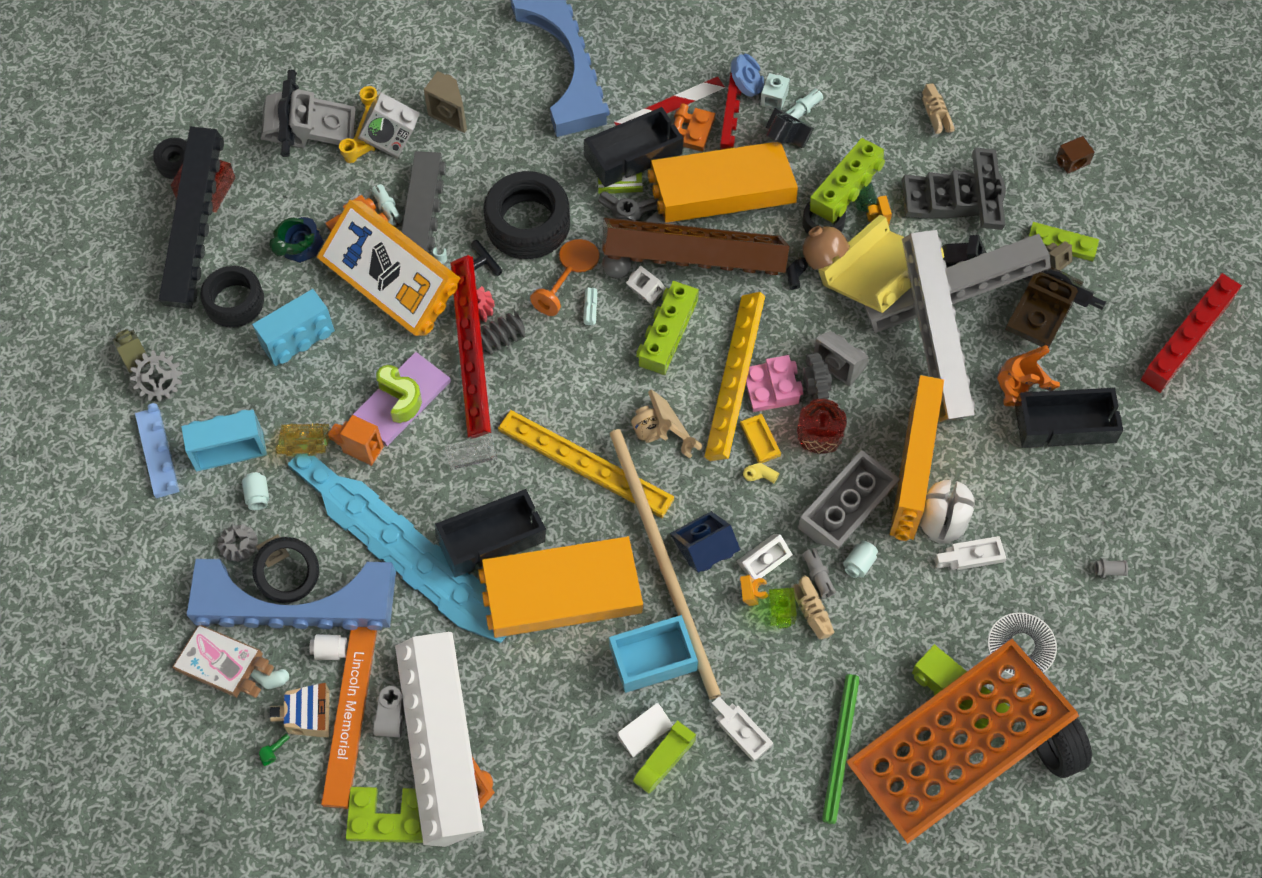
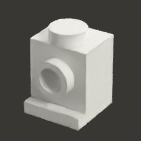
M642 266L634 271L626 282L635 293L646 300L651 306L666 289L658 278Z

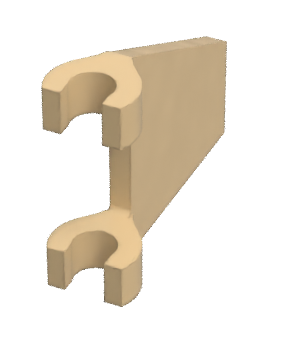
M651 389L648 394L659 420L657 435L666 441L668 439L667 431L669 429L683 439L681 452L688 458H691L692 448L695 447L700 450L702 449V444L689 436L668 402Z

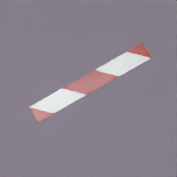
M717 76L614 123L617 126L660 107H663L666 113H670L679 109L681 104L688 105L726 87Z

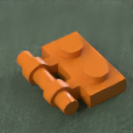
M681 104L680 108L675 112L674 125L684 138L683 147L703 152L715 121L716 113L695 108L693 114L687 113L689 106ZM683 122L689 124L687 130L681 128Z

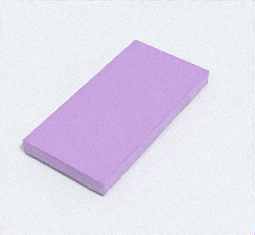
M417 352L398 369L400 377L414 379L420 388L422 404L418 413L412 419L402 423L393 422L391 410L399 399L380 389L353 414L378 426L382 442L386 446L451 382L450 377Z

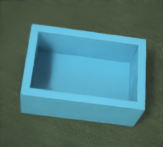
M314 289L252 324L261 347L275 366L288 362L293 355L300 351L308 350L312 344L320 339L328 338L335 331L328 308Z
M241 410L236 414L219 415L210 420L193 421L188 425L181 426L185 451L196 472L267 455L263 430L254 410Z
M682 615L609 637V647L625 693L697 671L698 660Z

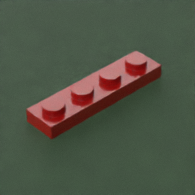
M730 73L720 150L734 148L735 136L731 134L732 131L737 129L738 118H734V113H739L740 100L736 99L737 95L741 96L742 92L736 86L732 73Z

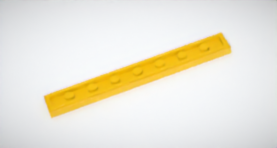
M512 410L508 412L499 425V432L636 504L622 468ZM639 478L652 513L663 518L673 503L674 496Z

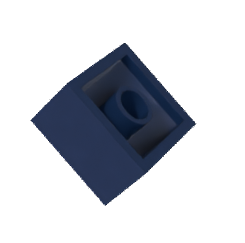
M712 511L670 533L689 566L698 573L709 570L715 563L727 560L734 553L740 551L731 525Z

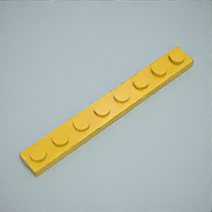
M761 292L741 296L704 456L709 461L729 459L765 296Z

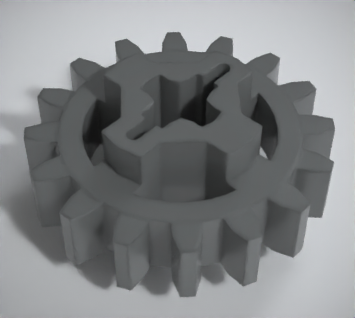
M819 353L806 355V367H803L802 376L807 394H811L813 402L817 400L829 402L828 391L832 390V377L828 364L822 361Z

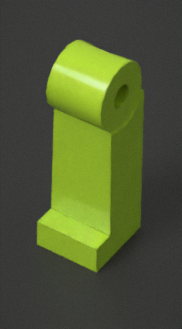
M677 720L668 735L645 762L646 764L638 771L633 782L648 794L651 793L695 743L696 734Z

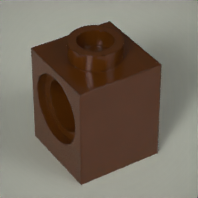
M1084 136L1060 145L1056 160L1058 165L1069 174L1090 165L1095 151Z

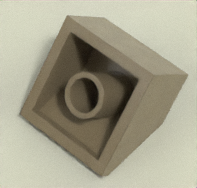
M437 71L424 88L428 116L465 133L467 131L466 119L457 80L449 74Z

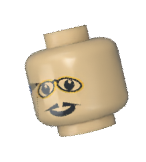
M648 406L637 409L631 424L639 440H645L646 443H650L660 439L661 437L657 435L659 420L655 409H649Z

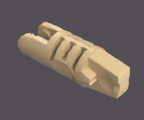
M926 84L922 91V100L935 133L939 134L942 132V123L947 133L953 132L955 128L942 96L938 93L934 84Z
M804 576L800 579L799 584L791 587V591L799 607H801L805 619H808V625H810L818 639L829 638L834 634V630L828 613L825 611L821 599H818L819 595L809 577Z

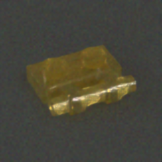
M329 424L281 425L279 445L276 446V453L286 454L287 457L295 456V454L316 456L319 453H326V446H328Z

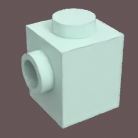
M769 73L761 93L760 106L782 110L788 94L790 79Z

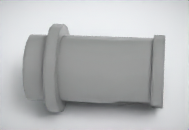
M1101 558L1099 561H1095L1094 571L1101 578H1105L1106 575L1127 576L1128 562L1126 560L1106 561L1104 558Z

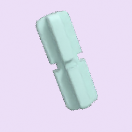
M588 287L585 289L583 323L585 325H595L597 289Z

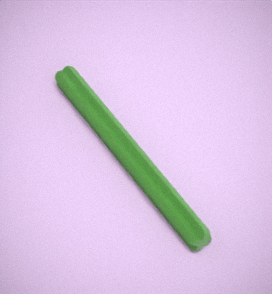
M847 674L845 677L822 815L823 822L835 824L837 821L859 686V676Z

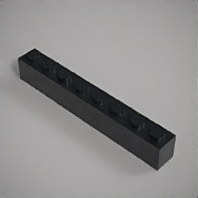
M192 126L189 128L159 301L164 306L192 309L193 303L197 300L196 284L201 278L200 261L205 255V246L203 244L205 237L209 233L207 221L208 216L212 214L213 210L211 199L212 194L216 192V172L220 170L219 153L224 147V139L217 129Z

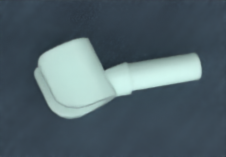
M437 247L433 249V257L442 264L447 261L446 249L444 248L443 254L438 255Z

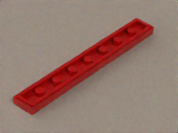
M466 255L450 262L451 271L461 278L453 295L468 438L473 439L491 433L474 262L472 256Z

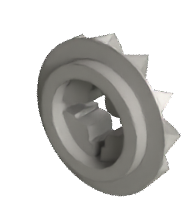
M232 524L230 528L223 530L221 537H218L219 551L223 557L230 561H243L249 558L255 552L258 545L256 533L252 528L244 524ZM235 535H237L240 538V540H243L240 542V550H238L235 544H231L235 542Z

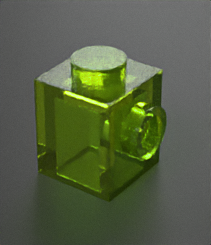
M794 588L769 589L767 598L770 626L776 625L777 628L791 627L792 624H795L797 618Z

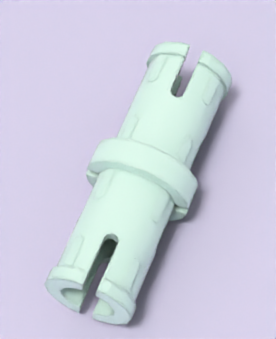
M816 88L813 89L807 96L798 99L796 104L787 113L797 119L804 114L807 115L811 112L812 107L823 100L822 93Z
M377 185L380 193H378L374 186L371 193L378 202V209L384 213L390 224L396 226L393 218L399 224L402 221V216L395 208V201L389 197L383 185Z

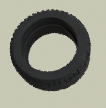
M230 265L218 270L216 269L215 272L213 271L212 274L207 276V279L204 280L201 286L200 298L208 317L218 325L229 328L242 327L252 322L253 319L255 320L262 311L264 293L257 276L247 268ZM239 285L250 289L246 300L237 306L221 307L215 304L218 294L227 287Z
M292 537L276 538L264 544L257 552L252 566L253 579L259 591L267 598L280 603L295 602L307 596L315 587L319 577V562L312 548L305 542ZM289 548L296 550L304 557L307 563L306 578L296 589L290 591L277 590L265 578V562L273 552L279 549Z
M1047 709L1035 715L1043 716L1047 712ZM1078 718L1036 748L1040 759L1047 769L1060 778H1067L1087 769L1092 760L1091 745Z

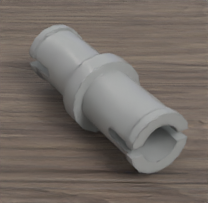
M812 548L813 553L809 549L802 554L810 570L809 576L811 580L815 581L821 598L825 599V594L829 598L836 593V589L833 587L828 576L829 570L823 565L817 549Z

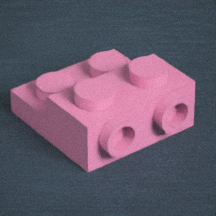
M789 355L766 359V364L749 366L746 388L753 412L799 404L800 395H803V387L801 381L796 382L797 365L795 361L790 360Z

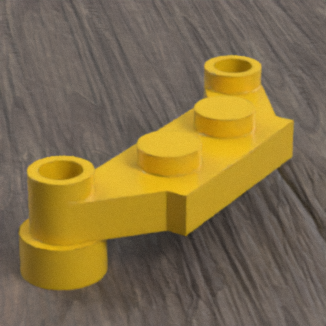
M366 86L360 90V99L365 106V111L354 139L346 138L339 144L340 153L347 163H354L360 156L376 149L374 146L358 139L371 103L378 96L376 89L372 86Z

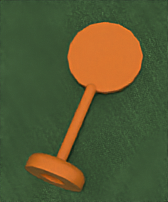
M575 239L566 242L561 247L559 258L562 265L566 268L550 291L537 289L530 296L532 305L539 312L548 316L557 315L561 304L555 293L570 272H586L597 265L600 258L599 250L590 241Z

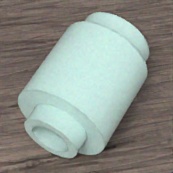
M257 472L248 474L242 480L245 504L248 505L250 510L264 509L268 506L269 501L266 477Z
M861 541L860 544H856L843 562L845 572L853 578L864 577L877 559V548L867 541Z

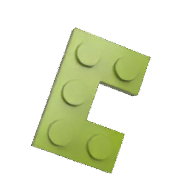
M351 787L346 831L347 841L423 843L415 788H403L401 814L376 813L377 787Z

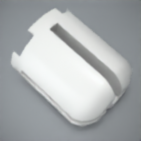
M942 480L935 483L926 495L924 512L919 526L930 537V540L937 543H951V541L959 539L964 535L973 514L974 496L966 485L956 481L951 497H948L951 480Z

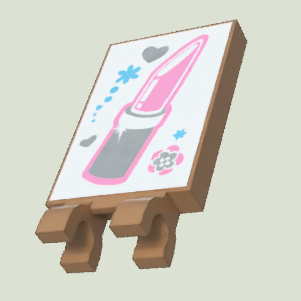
M198 625L172 668L181 674L236 698L241 691L257 698L261 689L255 686L256 683L248 678L254 669L270 676L274 666L268 664L269 661L262 657L263 653L259 649L205 626Z

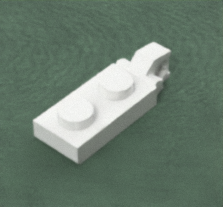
M1000 536L952 544L951 547L946 548L945 553L936 554L934 561L936 568L950 566L951 570H962L1003 563L1006 561V556Z
M720 697L711 703V708L718 715L715 720L719 723V726L753 762L773 746V742L739 706L736 707L733 703L728 706Z

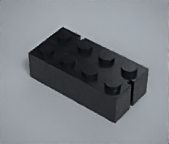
M660 107L585 138L584 157L603 186L607 187L621 181L623 175L628 178L650 169L651 160L682 155L684 138L674 124L671 125L672 120L663 107Z
M1097 388L1020 392L1015 403V411L1021 447H1043L1045 442H1047L1048 447L1117 443L1124 430L1120 411H1117L1119 405L1116 389Z
M524 489L435 523V537L455 578L475 570L476 564L481 568L483 559L513 555L544 543L546 528L538 512H535V506L527 490Z

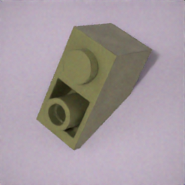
M125 329L115 335L116 338L112 340L129 373L133 372L131 367H138L135 360H144L142 354L145 350L134 329L131 331Z

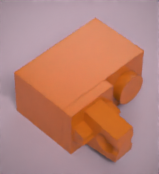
M353 414L349 421H345L343 425L335 423L328 433L329 439L341 446L343 453L371 466L384 447L378 426Z

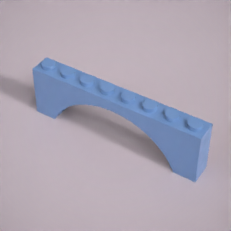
M510 0L516 21L533 24L548 31L561 41L572 58L574 73L571 83L564 95L550 107L551 122L556 136L560 137L607 125V116L610 115L607 103L602 101L603 92L601 86L596 85L597 76L595 70L590 68L591 60L589 53L584 52V39L582 36H578L579 27L577 21L572 19L573 10L571 4H567V0Z
M196 559L187 616L196 626L202 625L208 627L209 624L233 627L236 624L249 628H257L259 625L283 628V625L298 629H306L308 626L332 629L335 626L348 630H355L358 627L382 630V627L390 628L396 570L392 562H367L350 583L328 597L306 604L279 605L256 599L242 591L233 583L227 568L220 559Z

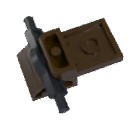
M1051 267L1022 278L1029 281V284L1005 330L1038 346L1047 345L1049 348L1074 302L1083 307H1087L1090 304L1103 310L1106 301L1094 297V291L1083 287L1084 281Z

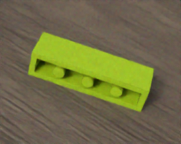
M934 644L916 663L912 674L921 686H928L934 691L935 696L967 671ZM983 686L981 688L982 694L991 693L987 687ZM963 701L960 704V709H970L973 701ZM1001 703L997 706L996 711L1005 713L1010 707L1006 703ZM985 718L979 719L975 727L983 729L988 725L989 720Z

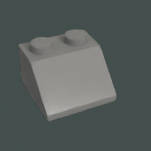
M832 331L821 334L816 338L814 353L821 355L822 361L828 364L829 372L850 387L866 369L869 357L862 349L855 348L843 336L836 335Z

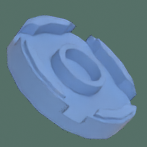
M741 54L733 58L731 73L739 90L749 97L761 93L764 88V77H760L759 71L761 69L756 60L748 54Z

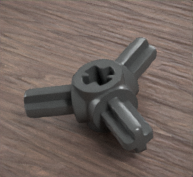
M602 192L598 198L599 203L612 211V216L615 219L637 221L641 219V215L658 210L657 199H654V197L636 203L635 200L628 198L618 200L608 192Z

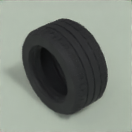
M533 171L512 173L497 181L485 197L483 211L487 235L492 244L508 256L519 259L543 257L560 247L569 233L570 207L567 194L555 179L546 174ZM524 201L542 204L551 212L547 221L532 229H519L511 226L503 217L508 209Z

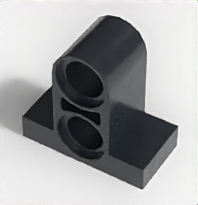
M774 108L765 127L769 129L767 136L780 143L792 142L801 148L806 146L814 130L810 125L779 108Z
M970 235L968 243H952L942 246L943 260L946 262L947 268L961 261L978 257L982 253H987L979 235Z

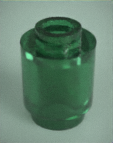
M872 182L860 190L857 199L854 201L859 211L869 212L868 206L876 205L877 196Z

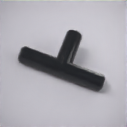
M478 240L472 241V248L480 256L473 260L474 271L486 264L495 276H499L503 271Z

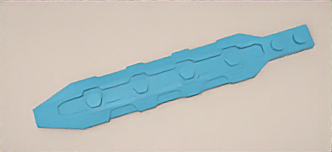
M306 448L288 463L291 470L322 495L327 515L344 530L350 531L379 560L392 562L396 572L403 577L402 579L414 590H419L438 607V610L457 627L499 643L507 637L494 638L493 630H488L486 615H490L489 606L484 607L482 592H486L485 584H480L479 579L473 574L469 575L468 573L454 578L441 548L437 544L431 543L414 528V525L404 516L398 515L381 501L379 495L362 481L338 476Z

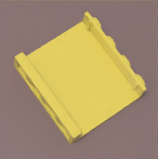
M879 215L848 242L850 247L843 257L839 258L837 255L832 259L833 264L818 269L823 285L883 313L911 288L902 243L904 237L891 232L887 218ZM941 248L942 257L944 258L943 249Z

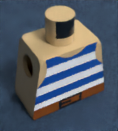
M321 683L285 692L284 705L270 706V721H284V728L289 734L329 737L330 690L326 683Z

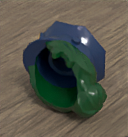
M293 217L283 220L273 231L274 238L269 241V246L277 257L284 256L287 259L301 263L316 257L324 241L313 219Z

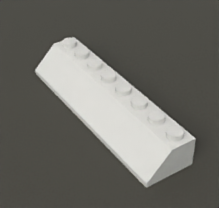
M452 632L415 636L395 646L423 845L442 847L452 845L484 831Z

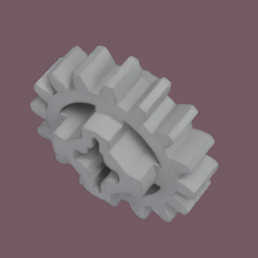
M152 350L151 356L144 352L142 354L144 360H135L138 367H131V371L135 372L136 375L131 376L130 380L137 382L133 389L140 388V396H143L145 393L149 394L148 400L150 401L153 396H157L158 401H161L164 394L168 399L171 398L170 391L172 390L176 393L178 391L175 384H182V380L178 379L177 376L182 375L183 371L176 370L180 363L172 362L173 355L166 358L165 351L163 350L160 355H156V351ZM159 360L167 363L171 369L163 368ZM150 361V369L147 372L140 373L142 367ZM155 365L158 373H163V376L159 379V386H157L155 378L150 377L154 372ZM173 378L171 384L163 390L165 380ZM142 382L150 383L154 391L145 387Z

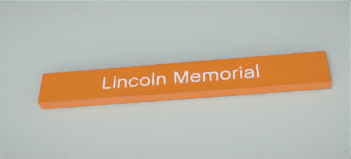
M358 627L350 631L322 798L323 807L349 809L350 789L353 785L377 630H370L367 627Z

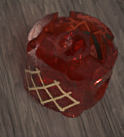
M815 399L806 407L804 406L801 409L797 427V437L801 447L817 454L835 452L842 443L847 425L844 410H841L836 402L828 399Z

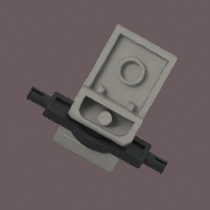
M295 70L287 71V80L283 81L282 92L267 95L265 98L261 140L281 143L280 155L282 157L290 156V146L304 148L308 139L339 145L343 139H353L355 106L314 98V92L300 90L296 84L297 72Z

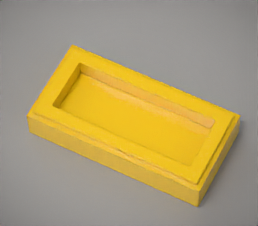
M762 414L740 421V427L758 463H764L781 456V451Z

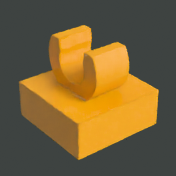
M880 196L877 198L876 205L868 206L869 212L866 213L868 222H872L876 217L882 215L887 218L888 225H890L892 213L887 196Z
M750 575L740 577L742 597L747 605H759L758 598L765 599L768 597L766 591L758 592L760 585L767 584L765 579L758 578L755 580Z

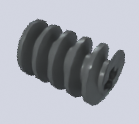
M515 310L514 316L511 313L506 314V320L499 317L497 320L498 325L491 321L489 323L490 329L485 325L481 326L483 352L487 350L490 354H493L492 346L501 350L500 342L502 341L509 346L510 337L517 342L518 333L523 338L526 337L525 327Z

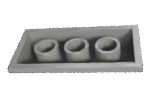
M861 450L800 517L798 529L817 544L839 549L897 485L900 478Z

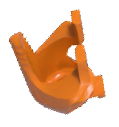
M1047 345L1012 357L1003 364L998 373L997 380L1005 393L1004 406H1015L1020 392H1028L1034 384H1039L1040 388L1048 391H1053L1060 387V382L1052 380L1037 363L1039 359L1049 353L1050 350Z

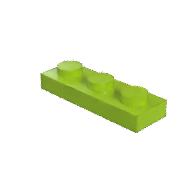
M1037 222L1032 223L1029 236L1039 234L1046 247L1051 243L1059 246L1066 241L1072 245L1073 257L1094 261L1099 239Z

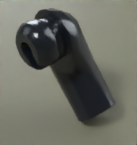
M804 257L796 259L786 270L791 290L800 288L799 277L809 266Z

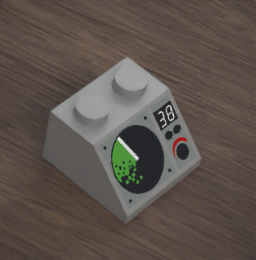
M380 92L371 103L358 139L398 158L414 130L420 113Z

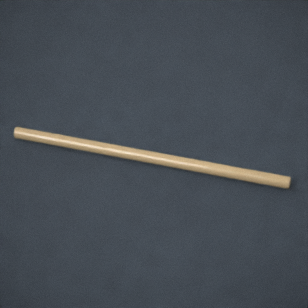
M620 429L610 432L611 440L678 616L682 615L698 660L697 667L710 700L721 696V692Z

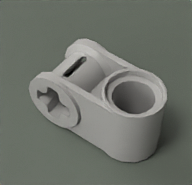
M387 686L379 694L377 713L374 720V736L401 738L404 705L402 694L395 686ZM392 696H395L397 700H393L392 704L389 705L387 700H391Z

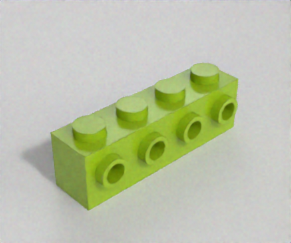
M861 138L810 197V211L832 223L838 216L841 217L849 203L857 199L860 190L864 186H868L872 176L883 168L885 164L884 149Z
M676 281L672 282L670 288L665 289L662 296V301L664 302L661 307L658 306L655 310L653 326H648L645 333V338L647 339L644 344L639 345L636 357H639V367L662 375L666 374L698 302L699 289Z

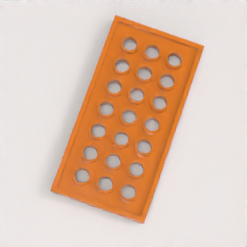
M1010 639L846 762L908 844L1079 717V714L1013 639ZM1006 669H1013L1015 671L1014 676L1009 679L1001 677ZM990 684L994 686L990 694L981 693V688L984 685ZM1023 687L1031 689L1030 694L1026 697H1019L1017 695L1019 689ZM965 700L973 701L972 707L968 710L960 709V704ZM1001 703H1008L1010 705L1009 710L1005 713L997 712L996 708ZM1038 706L1047 707V712L1043 716H1036L1033 714L1034 709ZM945 715L951 716L952 721L948 725L942 726L939 724L941 717ZM985 718L989 720L985 728L978 729L975 727L979 719ZM1016 722L1026 723L1023 731L1015 732L1012 730ZM921 732H931V736L928 740H918V736ZM965 734L968 736L965 743L961 745L954 743L956 736ZM997 737L1005 739L1001 747L994 748L991 746L993 739ZM901 747H910L908 755L904 757L897 756V752ZM945 750L946 756L942 760H934L933 755L936 751ZM975 753L983 754V760L978 764L970 763V757ZM888 762L889 767L885 772L880 773L876 771L879 763ZM916 766H925V771L922 775H912V771ZM953 769L962 770V775L956 780H951L948 776ZM894 782H904L902 790L898 792L891 791V786ZM939 785L941 789L937 795L930 796L927 794L930 786ZM910 801H918L919 807L913 812L906 810V806Z

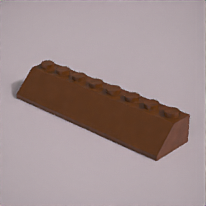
M603 218L602 250L604 255H608L607 257L610 259L619 260L621 257H630V260L636 262L651 259L657 264H666L667 261H671L679 266H689V263L698 264V267L706 269L712 266H720V269L727 271L741 268L744 272L756 273V270H761L769 275H778V272H786L790 246L779 235Z

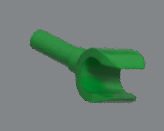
M287 733L271 746H265L260 749L259 756L264 766H268L276 760L273 752L290 739Z

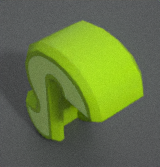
M392 365L380 367L376 372L379 389L399 399L391 410L393 422L402 423L409 421L418 413L422 404L419 385L412 378L400 377L397 367Z

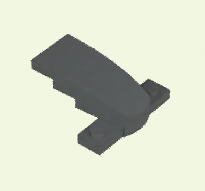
M974 148L972 152L974 174L953 170L950 175L928 172L926 177L904 174L902 189L905 217L958 218L979 216L981 228L1002 230L1005 227L1003 201L1006 187L1001 174H999L996 150Z

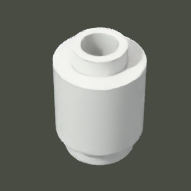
M316 634L315 639L310 640V655H314L315 660H340V658H346L347 638L341 637V635Z

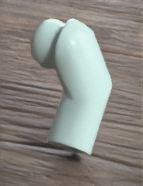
M254 669L250 675L266 689L281 687L289 680V673L284 669L273 671L270 676Z

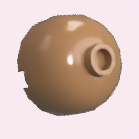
M816 226L808 232L809 235L802 246L804 257L812 269H821L833 264L832 259L837 255L839 258L843 257L850 247L842 232L835 227Z

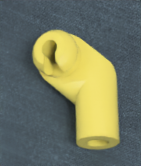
M762 463L750 465L743 471V476L747 481L765 478L775 483L780 474Z

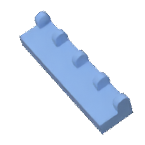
M151 403L147 406L148 410L137 412L135 416L155 498H160L180 491L161 412L156 403Z

